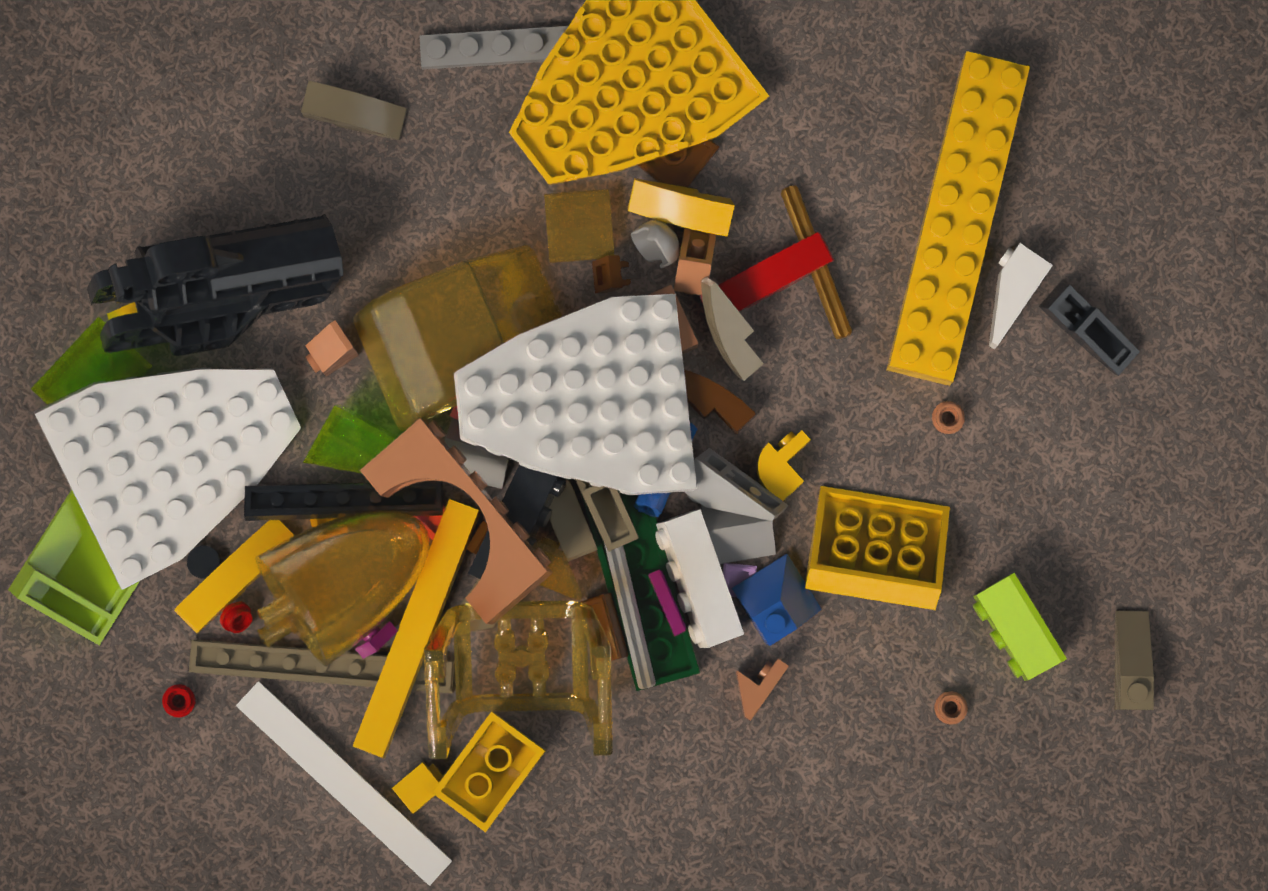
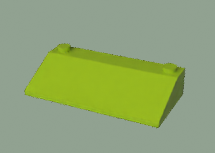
M71 489L8 591L17 599L100 646L140 581L123 590L120 588Z

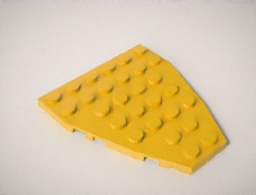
M586 0L541 65L509 134L549 185L619 172L717 138L770 96L696 0Z

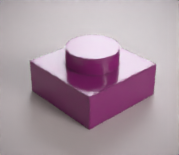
M390 621L380 627L373 624L362 633L360 637L363 641L355 650L364 659L376 653L398 630Z

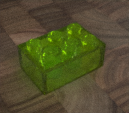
M98 316L34 384L31 390L49 405L94 382L123 380L135 376L142 377L153 365L136 349L113 353L104 352L100 333L106 322Z

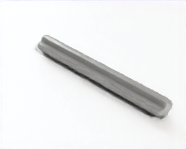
M605 545L637 684L640 689L655 686L656 682L624 547L621 546L608 552Z

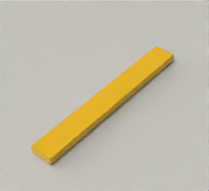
M451 499L448 500L398 632L356 735L353 747L378 757L386 758L466 553V548L480 517V510Z

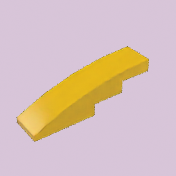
M269 520L200 583L174 611L198 634L223 612L229 604H232L240 597L246 588L268 570L271 564L287 551L298 538L280 520Z

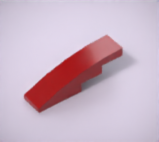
M817 232L757 263L718 286L740 312L754 306L776 292L783 291L835 261L821 233Z

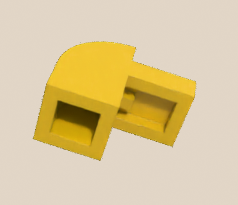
M802 430L797 435L792 431L777 444L781 448L778 452L768 442L757 462V476L761 486L782 501L788 498L804 482L787 463L811 440Z

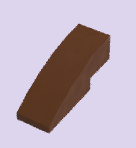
M684 369L687 402L704 420L714 411L735 434H738L755 418L756 413L726 388L704 376Z

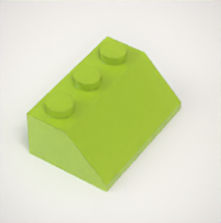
M1015 573L1002 578L973 596L976 600V603L972 605L982 622L987 619L994 630L990 632V636L999 650L1005 648L1011 658L1007 661V664L1016 678L1022 676L1024 681H1028L1067 659Z

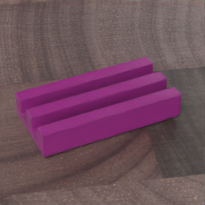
M662 570L650 573L648 576L674 637L684 633L687 628Z

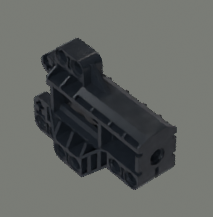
M326 214L318 217L301 220L294 219V221L272 225L266 224L265 226L237 231L231 230L230 232L208 236L190 237L151 246H138L134 252L135 259L126 260V266L117 267V263H115L109 269L96 273L92 277L87 291L91 306L92 304L115 301L116 304L135 301L138 313L117 316L105 323L100 333L104 352L113 353L169 342L173 356H184L229 347L262 315L313 306L324 302L339 283V279L343 277V266L333 226Z

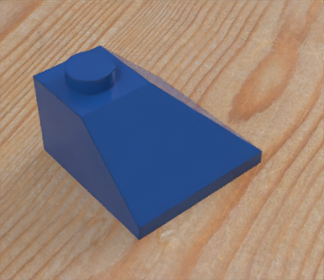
M787 553L731 588L768 646L773 645L792 633L822 610L811 591L805 589L806 583Z

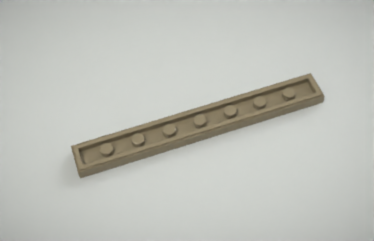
M192 639L189 672L376 687L388 655L372 654L363 659L356 652ZM424 658L412 690L452 693L455 660Z

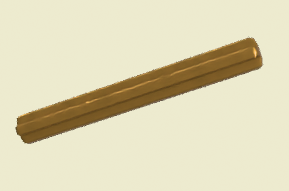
M792 185L784 188L781 191V196L798 241H801L815 234L798 187ZM826 265L811 275L834 337L836 339H843L850 336L852 330Z

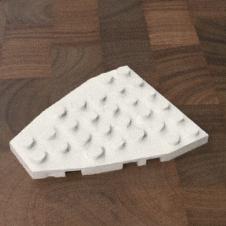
M676 294L608 298L521 333L454 373L460 440L474 446H482L488 452L498 456H506L519 462V465L532 470L566 479L574 478L589 482L593 486H604L619 490L620 493L627 495L684 492L697 489Z
M193 368L157 373V375L145 377H128L123 380L109 382L99 381L34 411L49 445L122 590L182 560L244 499L245 486H257L301 429L279 379L272 368Z

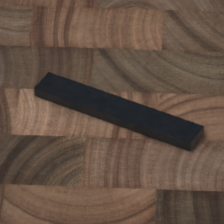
M424 481L411 484L395 492L389 498L380 496L371 483L245 486V521L443 515V481Z

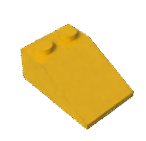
M491 711L432 793L486 833L546 750Z

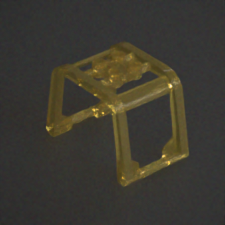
M562 600L520 601L497 621L498 630L494 637V647L498 651L495 677L500 683V694L473 695L470 620H481L482 618L469 603L454 606L446 611L424 648L426 727L428 732L429 758L447 759L453 737L464 716L475 712L572 710L583 714L590 732L594 756L611 755L613 753L611 646L593 607L581 602ZM531 618V630L527 637L528 647L520 645L515 648L516 638L514 631L511 629V619ZM544 618H571L573 693H546V681L549 678L550 667L545 659V650L549 644V636L546 629H544ZM454 636L456 700L449 705L441 720L439 683H444L447 649ZM588 642L592 680H598V706L596 701L589 697ZM529 665L528 676L533 682V693L513 694V681L516 679L517 673L516 666L522 668Z

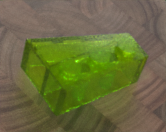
M341 404L334 405L303 463L361 473L360 470L398 436Z

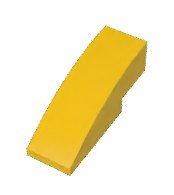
M634 178L628 211L684 228L728 237L735 205L731 198L699 193L697 189Z

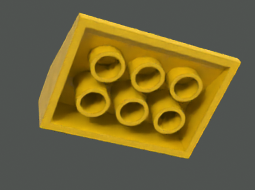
M820 486L805 589L935 610L942 591L950 507Z

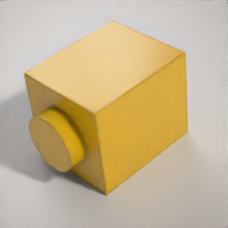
M422 762L392 789L412 814H414L435 797L432 792L444 775L433 763L428 767L425 762Z

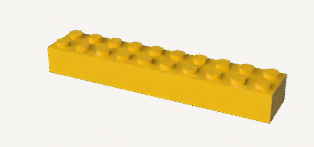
M966 51L962 59L886 369L888 371L948 386L954 382L1030 66Z

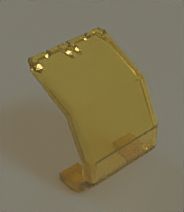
M523 245L463 260L378 296L354 314V325L394 422L400 431L405 432L420 418L428 420L457 406L454 373L515 336L563 317L558 305H555L553 302L555 297L546 276H542L541 271L543 269L534 249H531L528 245Z

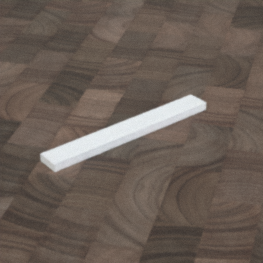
M260 681L236 705L429 886L452 862L440 848Z

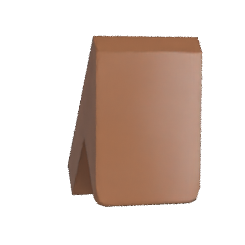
M776 659L774 664L767 661L757 675L762 680L759 685L739 671H736L743 713L746 719L752 720L789 667L787 664L779 659Z

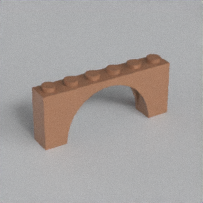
M420 418L360 471L380 496L387 498L406 486L424 481L448 482L471 496L480 507L486 519L490 535V552L486 569L480 581L465 599L486 624L493 625L553 573L548 567L551 560L539 547L535 550L527 541L530 535L519 522L513 524L505 515L509 512L505 504L497 496L493 499L485 491V488L488 486L485 480L476 471L470 473L463 463L467 459L454 445L450 448L442 439L446 436L442 428L434 420L429 423L427 420Z

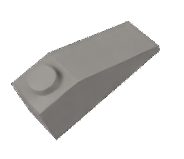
M708 448L694 460L697 489L694 491H684L689 499L700 503L704 507L769 521L776 519L788 507L785 502L711 448Z

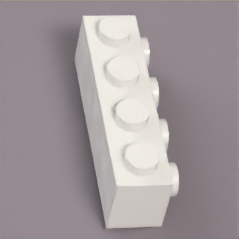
M701 509L689 511L657 523L656 540L660 549L665 550L669 560L666 563L667 572L671 580L677 583L680 594H677L678 603L684 613L687 612L691 625L688 626V631L694 644L698 643L699 648H710L744 635Z

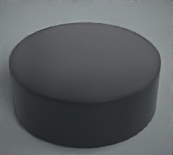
M198 546L187 557V567L190 573L200 579H206L221 564L220 555L209 546Z

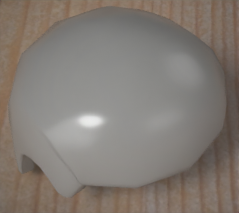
M658 220L647 221L631 232L634 245L646 261L654 262L661 260L660 268H664L677 260L680 253L677 235L664 222Z

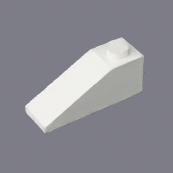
M1021 243L1015 251L1009 247L998 263L1003 268L998 274L989 346L993 349L999 345L1053 266Z

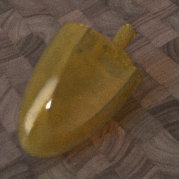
M380 510L357 513L307 529L256 556L255 560L258 569L275 599L262 609L257 610L261 620L264 619L265 626L257 630L261 640H264L265 646L267 648L271 647L272 644L292 632L303 640L311 654L325 667L344 655L366 638L394 611L419 578L429 552V535L426 527L416 517L400 511Z

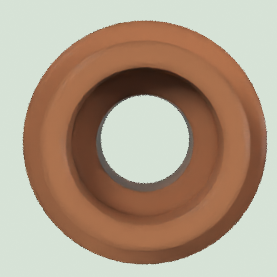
M951 401L940 403L932 413L934 427L943 434L956 433L962 428L965 421L963 409ZM950 412L954 416L953 423H944L942 420L943 413Z
M953 691L941 694L936 699L934 705L937 718L941 722L950 725L961 722L968 710L965 698ZM950 701L954 702L957 706L956 712L951 715L945 711V704Z

